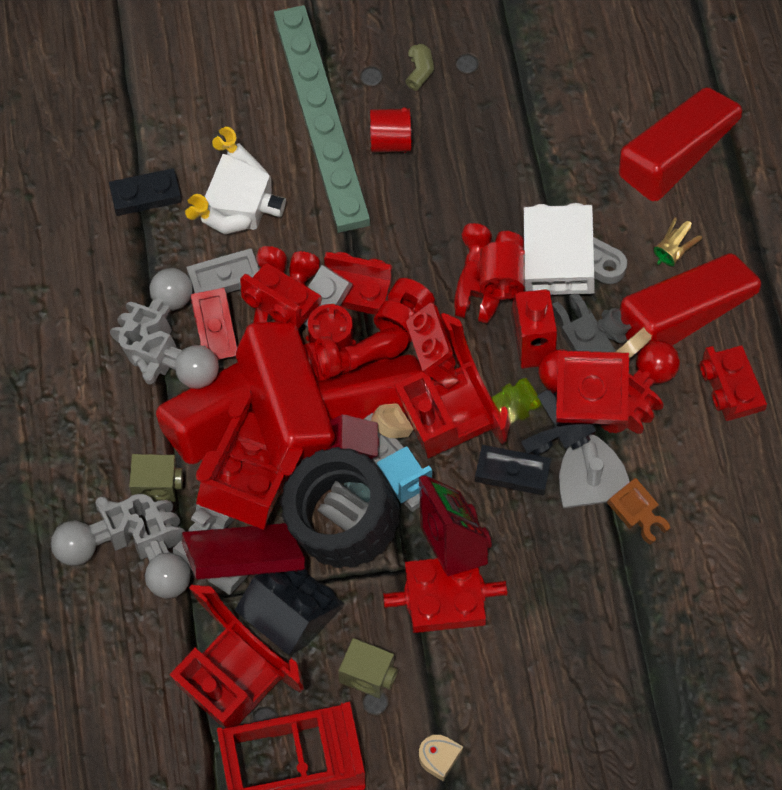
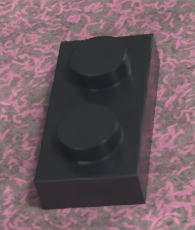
M174 168L109 182L116 216L182 203Z
M482 445L474 482L544 495L551 458Z

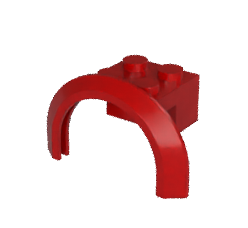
M442 313L441 318L454 357L459 368L455 369L459 381L450 388H446L436 380H431L430 376L422 371L394 384L402 408L427 458L433 457L489 430L503 444L507 441L510 426L508 410L504 406L501 409V413L499 412L480 377L469 351L461 321L446 313Z
M191 585L189 587L198 602L225 630L203 653L195 647L169 675L176 685L223 728L238 726L280 680L298 692L304 690L301 670L295 660L291 658L288 664L264 645L232 614L211 586Z

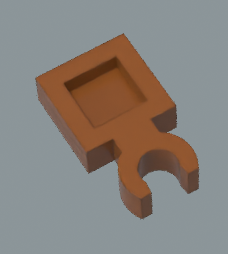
M634 478L607 501L609 506L629 529L638 523L641 527L643 540L650 545L656 540L650 531L651 526H658L663 533L670 529V525L665 518L655 516L652 513L659 504L637 478Z

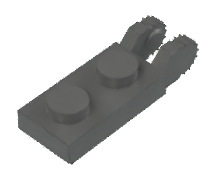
M572 294L569 297L570 305L579 318L573 322H570L568 313L561 303L557 301L552 304L554 318L561 328L562 336L572 351L616 352L605 333L598 328L597 320L593 314H589L587 305L579 294Z

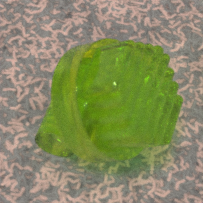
M527 378L520 379L515 386H512L509 382L501 387V392L491 398L500 413L502 407H506L509 413L510 424L518 419L523 421L530 416L528 411L536 409L542 404L537 396L538 394Z

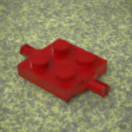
M438 559L405 562L406 584L404 591L383 593L384 608L406 606L411 616L413 633L486 626L484 609L486 597L507 596L506 580L484 583L478 567L447 576Z

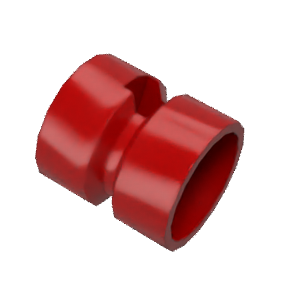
M399 278L390 290L388 300L382 303L374 316V323L380 331L388 328L404 330L408 335V343H410L412 339L406 321L429 303L435 304V298L421 283L409 278Z

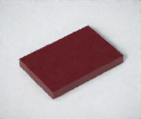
M286 523L266 525L264 530L255 526L182 532V546L197 580L297 571L304 569L305 563L303 553L296 539L287 529Z

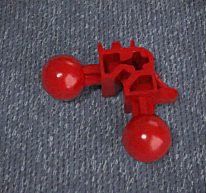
M662 340L651 341L640 349L636 357L638 371L633 376L629 374L627 425L600 424L604 430L610 433H619L628 428L632 432L641 434L644 431L642 422L650 423L654 419L652 409L661 410L664 407L660 397L650 387L653 384L666 383L678 373L680 358L672 344ZM565 349L551 351L543 357L539 364L538 373L541 382L546 388H552L556 393L558 351H568Z

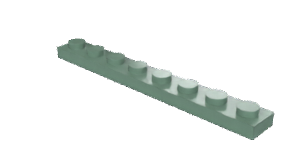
M305 5L274 11L275 24L337 233L370 226V217Z

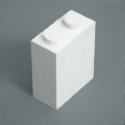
M572 203L567 206L538 204L533 207H524L526 291L547 289L550 291V295L595 293L592 205Z

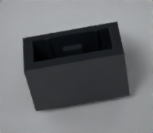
M304 568L297 571L265 573L254 576L234 611L286 654L291 655L308 646L342 609L344 603L335 596L332 589L317 582Z

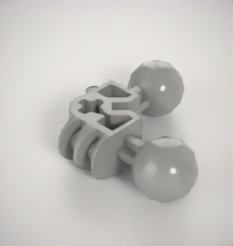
M166 268L159 271L150 283V297L153 300L150 306L146 307L134 302H128L125 306L129 313H123L118 317L117 321L121 327L112 328L110 335L120 343L130 363L140 368L143 373V379L147 384H153L159 374L166 375L169 368H172L176 371V376L180 382L189 388L201 389L209 386L217 378L219 370L218 358L214 352L202 345H192L183 350L177 349L170 335L172 329L166 319L168 313L183 308L190 301L193 292L192 281L188 275L177 268Z
M136 494L118 503L108 501L105 497H99L95 503L102 521L89 526L77 520L67 521L58 526L52 536V553L61 563L69 566L83 565L90 560L96 546L111 540L116 551L126 547L131 536H133L140 559L148 557L149 564L144 577L147 587L154 595L164 599L175 598L186 590L190 582L191 573L188 564L181 556L168 551L169 548L177 545L182 540V532H185L183 528L178 527L180 519L177 514L171 512L173 504L169 500L154 502L147 495ZM139 515H143V517L145 518L149 535L146 533L144 522L142 518H139Z

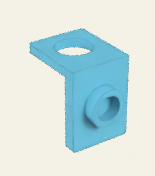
M407 446L377 462L378 468L394 489L401 503L419 494V477L426 475L432 478L431 467L427 466L422 469Z

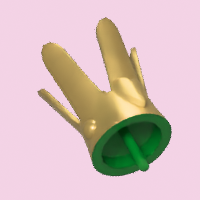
M674 217L664 239L653 249L659 259L657 264L663 262L666 265L674 266L687 250L703 238L700 235L696 236L679 247L680 242L691 228L690 221L684 222L679 229L672 231L677 221V218Z

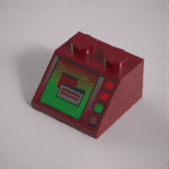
M426 475L419 477L421 530L446 575L451 576L487 565L488 549L492 546L491 538L486 527H480L474 506L471 503H466L460 491Z

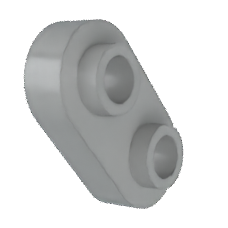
M593 237L594 278L606 284L619 282L626 273L627 259L620 250ZM610 266L614 268V271H607L604 267Z

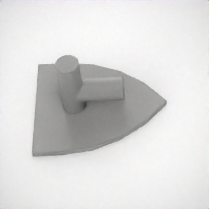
M593 434L589 435L591 440L581 447L572 450L569 446L562 459L559 485L563 509L607 503L613 495L630 482L625 467L616 453L604 441Z

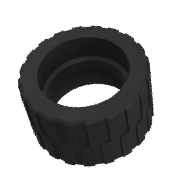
M331 447L328 450L322 449L310 457L304 458L295 468L294 473L285 481L280 503L283 521L287 524V529L292 536L318 562L324 565H331L334 568L357 567L359 564L370 562L375 556L381 554L395 536L394 532L396 527H398L400 519L398 517L400 509L399 502L395 497L396 493L378 466L365 454H360L350 448ZM335 481L341 484L356 482L366 485L370 490L369 505L366 513L355 526L338 534H321L313 529L312 514L319 498L332 488Z

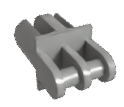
M335 481L331 488L332 492H329L324 499L325 504H321L317 511L347 531L362 519L369 502L367 503L341 483Z

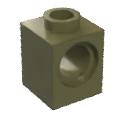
M132 454L129 485L131 495L144 494L151 497L154 502L160 500L176 502V489L183 488V468H177L175 455Z
M354 638L338 670L339 683L379 699L384 688L391 689L398 669L394 668L393 653Z

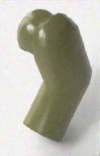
M424 44L413 45L408 52V56L412 57L411 61L415 63L416 68L405 82L414 91H418L434 71L431 50Z

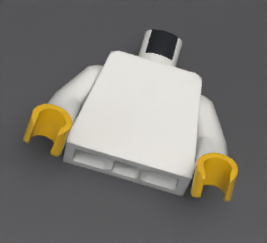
M221 128L219 133L225 137L226 142L217 136L213 139L212 144L217 150L223 151L226 149L228 154H222L205 197L201 194H194L187 200L189 204L194 206H190L185 210L186 217L194 220L200 216L202 222L222 234H230L246 229H257L263 213L281 217L285 209L286 198L271 194V176L240 143L235 144L236 134L232 128Z

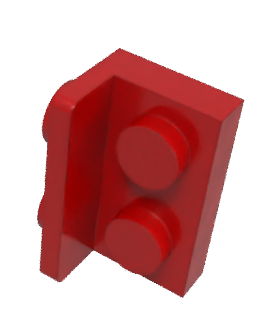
M345 252L325 253L324 266L353 283L340 306L345 309L376 315L382 303L388 299L392 284V265L386 264L379 259L366 260L356 258Z
M265 263L253 277L244 274L240 278L241 297L249 306L260 308L270 314L276 322L282 321L287 323L290 321L299 329L309 318L310 314L321 304L320 294L268 263Z
M429 303L409 318L406 324L422 371L446 388H450L459 381L454 368L456 361L452 356L453 351L438 308L433 303Z
M740 345L719 352H715L713 346L706 347L703 359L699 363L703 379L710 381L713 388L712 399L717 411L722 410L726 422L765 411L767 402L743 346Z

